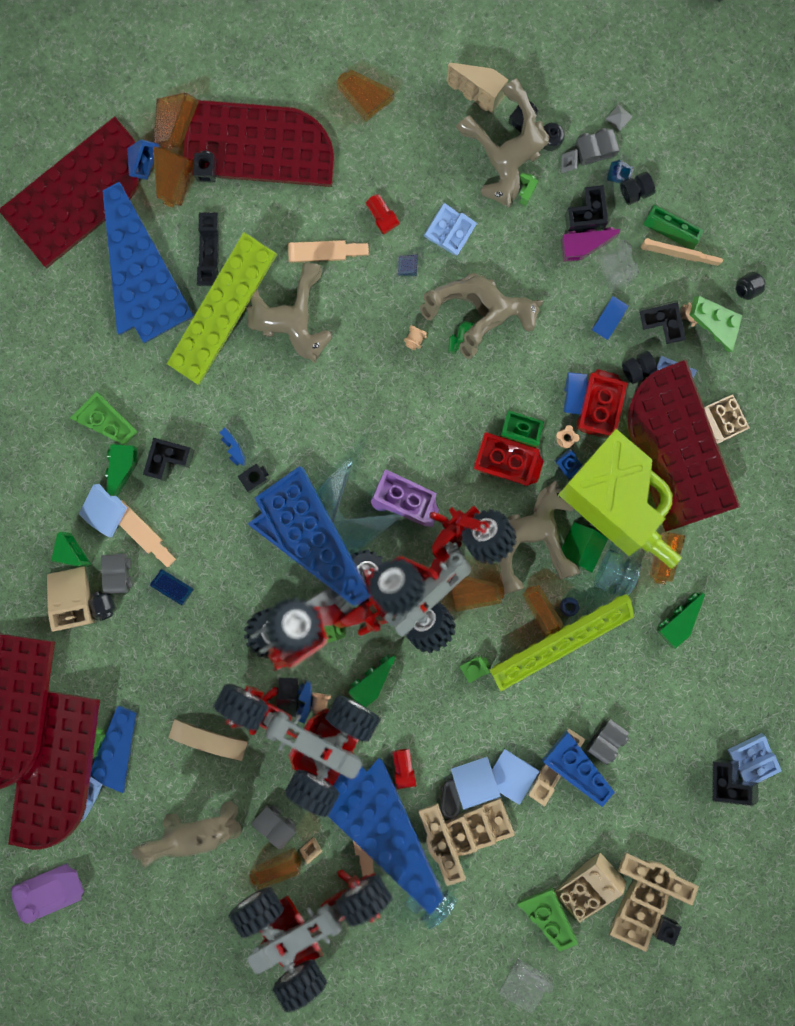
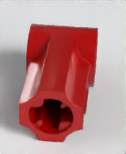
M379 194L373 195L365 202L383 235L400 225L394 212L388 209Z
M409 749L393 751L397 790L416 787Z

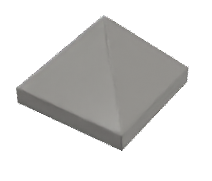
M618 104L607 116L606 120L620 131L632 116Z
M575 149L562 154L561 173L577 169L578 150Z

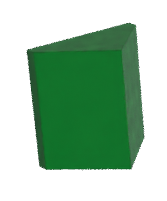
M508 410L500 437L537 448L540 443L544 421Z
M573 522L561 549L568 560L578 567L593 573L608 538L592 528Z
M61 531L57 533L51 561L81 567L92 565L72 533Z

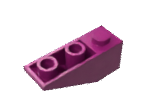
M608 227L604 228L603 231L588 229L583 233H577V231L566 232L561 238L563 262L583 260L617 238L620 229Z

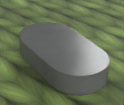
M448 779L442 786L441 813L445 818L453 819L460 813L461 801L454 779Z

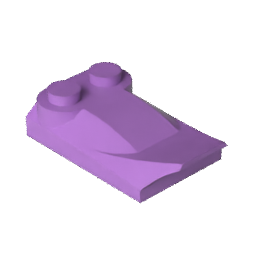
M386 469L371 499V504L376 510H389L414 522L433 527L435 520L430 519V512L438 513L439 511L435 498L437 493Z
M68 863L13 885L11 887V895L19 918L26 924L80 901L84 889L77 871L70 868Z

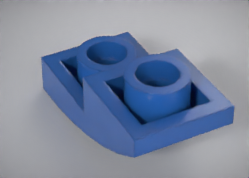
M612 296L592 327V331L608 340L622 319L628 305Z
M567 373L564 390L566 391V398L563 409L565 413H581L587 388V374Z
M224 427L219 433L223 436L221 440L228 447L232 445L227 451L231 455L229 459L238 466L240 463L244 467L246 461L241 447L233 435Z
M570 449L554 460L569 481L583 467Z
M307 680L306 684L302 683L297 692L300 695L299 700L305 702V705H300L296 714L300 715L299 722L303 724L307 720L312 701V686L309 680Z

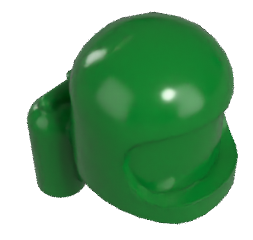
M465 321L459 325L457 337L455 334L449 337L448 353L456 354L460 347L459 345L465 340L463 337L464 333L475 324L474 322Z

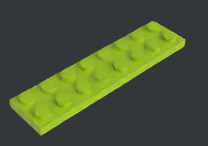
M243 232L167 362L169 366L197 385L202 382L272 265L277 253Z
M627 593L623 596H618L609 604L598 607L591 614L580 617L573 624L565 625L555 634H549L539 643L531 644L521 653H515L503 663H497L490 669V672L499 690L507 689L634 618L631 599Z

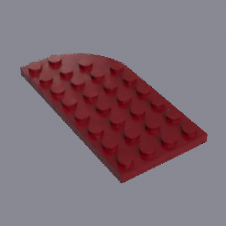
M189 99L182 163L183 175L193 176L194 153L209 151L214 153L217 160L216 178L332 187L335 161L333 146L326 130L311 115L292 107ZM204 163L201 168H207L209 163Z
M115 116L0 208L1 215L46 269L106 221L103 190L120 182L131 200L138 188L140 178L129 175L127 150L136 142Z
M682 360L652 373L642 382L632 398L628 411V431L632 443L652 459L651 470L670 487L673 497L672 505L664 517L665 520L662 522L665 532L741 507L687 360ZM649 484V489L657 508L661 497L659 492Z
M0 633V789L9 787L21 780L32 768L39 755L55 641Z
M48 691L39 755L29 772L16 783L9 845L31 850L46 849L66 840L80 824L87 804L100 699Z

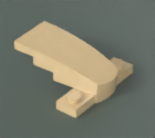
M501 797L476 806L444 821L438 803L419 810L427 832L428 850L432 858L438 863L446 886L466 879L458 856L477 852V849L494 845L497 841L515 836Z
M624 853L618 872L634 880L621 902L608 935L646 952L652 934L656 933L661 914L664 915L668 897L672 896L682 902L693 905L699 886L677 877L671 869L660 862L653 860L643 861L628 853Z

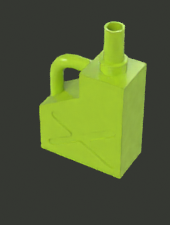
M616 429L558 495L628 556L642 547L646 553L650 551L672 569L682 557L661 539L662 535L656 532V529L665 520L664 517L672 505L673 496L670 487L651 470L652 459ZM649 484L659 492L661 497L660 504L656 509L647 503Z

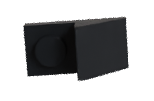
M279 677L277 707L292 717H296L298 711L297 692L299 678Z

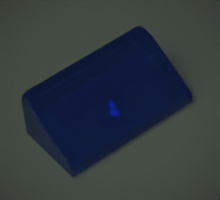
M163 569L160 570L149 585L180 605H185L194 588Z

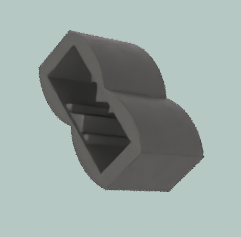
M603 128L598 130L596 134H582L575 142V148L578 150V158L581 165L613 158L619 152L613 129L607 130Z
M128 554L101 555L103 593L130 592L133 581L132 577H129V569L132 567L131 558H128Z
M607 717L585 749L607 765L616 759L618 748L620 746L623 747L627 743L629 732Z
M267 804L251 824L276 848L281 850L296 833V824L289 817L285 819L281 815L282 811L273 804L271 806Z

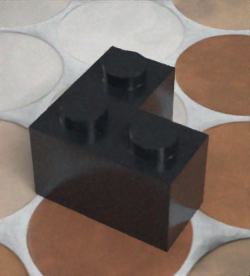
M604 185L585 187L581 194L582 206L571 207L566 211L567 232H584L588 229L603 230L608 224Z
M678 300L639 309L643 330L663 326L666 344L686 340Z
M153 437L143 475L166 482L171 463L190 468L195 450Z
M728 759L713 761L712 801L753 806L758 803L759 783L739 780V761Z

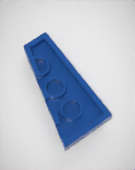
M117 706L91 768L90 777L106 787L124 793L137 713L122 706Z
M567 730L542 759L543 763L601 807L615 793Z

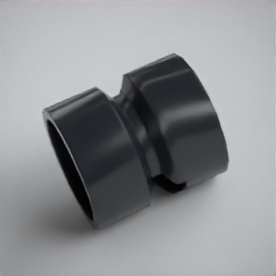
M645 171L636 175L634 179L629 178L620 183V190L625 202L631 205L640 201V198L645 199L654 195L655 185L650 174Z
M649 351L638 354L636 359L629 358L622 362L623 372L631 384L641 381L643 376L649 377L652 373L658 371L656 362Z

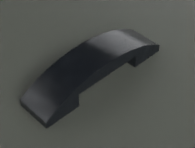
M199 213L198 231L200 236L197 286H212L218 277L219 217L218 213Z

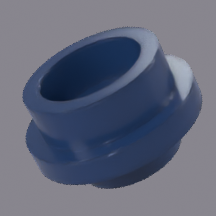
M564 598L560 603V611L565 616H574L579 611V603L574 598ZM568 603H571L573 606L570 611L566 609Z

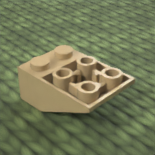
M457 63L448 64L447 82L449 86L463 92V95L468 100L477 102L482 110L493 113L505 96L502 89L508 84V79L492 68Z
M733 394L704 407L717 444L750 428Z
M79 567L47 574L48 615L51 631H60L96 623V619L92 617L88 601L92 598L86 568Z
M598 853L556 889L555 893L561 903L580 923L622 896L627 881L601 853Z

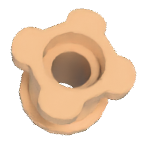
M688 302L687 305L683 304L680 309L682 320L685 319L692 322L691 326L694 327L697 322L689 315L692 305Z
M410 325V333L407 338H404L405 346L412 350L420 349V344L423 338H427V333Z
M570 425L556 434V441L563 448H569L574 442L579 440V435L574 433L573 427ZM564 435L569 437V441L564 440Z
M311 693V696H313L312 705L310 706V709H313L312 713L318 714L327 708L328 699H331V695Z

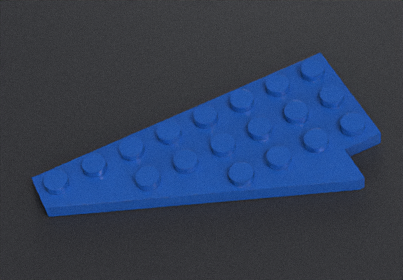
M118 182L103 190L116 327L118 335H122L135 328L145 344L193 318L194 315L123 186Z
M297 467L255 497L262 514L248 523L250 527L353 606H357L371 597L368 587L303 467Z
M378 758L368 771L361 766L358 774L353 779L340 774L333 785L340 795L328 817L430 915L433 914L445 898L383 760Z

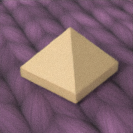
M315 837L299 849L307 864L322 852Z

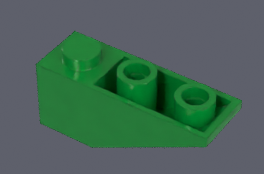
M110 444V449L107 450L109 468H106L105 478L108 480L107 487L104 488L110 496L119 495L136 468L137 447Z
M703 592L691 594L684 606L679 605L673 610L672 613L674 615L669 619L665 618L658 624L659 628L656 631L671 648L676 649L690 637L705 597Z
M389 654L379 661L381 663L380 666L376 669L372 666L364 673L366 677L361 681L357 678L349 685L351 689L348 690V693L355 702L367 707L378 698L396 658L394 654L391 657Z

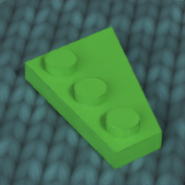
M695 296L689 315L703 329H707L717 342L722 343L727 352H733L742 315L701 296Z
M97 391L70 417V419L123 445H126L138 433Z
M553 887L517 902L521 910L523 909L531 921L537 924L543 931V934L559 951L578 944Z

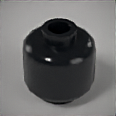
M552 122L543 126L549 135V143L543 149L555 151L560 148L565 135L563 128L559 124Z
M750 272L737 280L736 293L745 300H751L764 292L765 280L757 272Z
M98 591L91 595L92 599L88 601V605L94 619L103 621L114 615L113 612L116 610V606L110 594H102V591Z

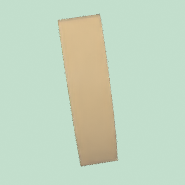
M174 719L168 737L195 749L240 761L243 760L248 744L247 741L195 727L193 724Z
M567 729L581 747L585 739L571 729ZM544 763L528 796L545 806L553 794L554 787L561 775Z

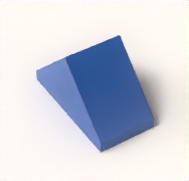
M139 140L127 148L130 176L148 179L159 147L158 143Z

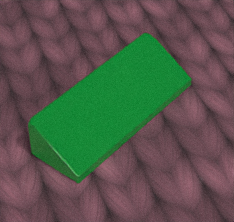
M656 205L652 206L643 223L644 226L691 250H694L704 231Z

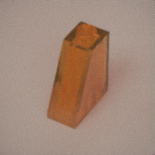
M350 70L338 77L337 89L365 123L394 101V91L356 71Z
M186 92L156 99L154 143H158L166 151L181 147L198 105V99Z
M154 146L157 198L163 200V204L174 208V205L182 206L194 169V161L164 148Z
M670 532L659 533L662 535L661 539L680 555L685 535ZM653 555L649 578L655 579L654 583L666 585V582L673 581L677 565L670 569Z
M467 576L451 590L455 612L502 603L501 599H504L502 587L499 588L498 584Z
M540 585L527 588L522 594L523 599L544 638L549 634H555L563 628V623Z
M296 848L289 849L253 866L250 871V879L253 885H257L259 890L300 875L303 864Z

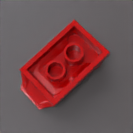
M600 369L590 373L580 417L577 420V429L583 433L601 438H608L618 429L628 383L622 381L618 374Z
M485 432L478 448L473 469L481 473H487L529 486L538 482L544 460L540 456V449Z

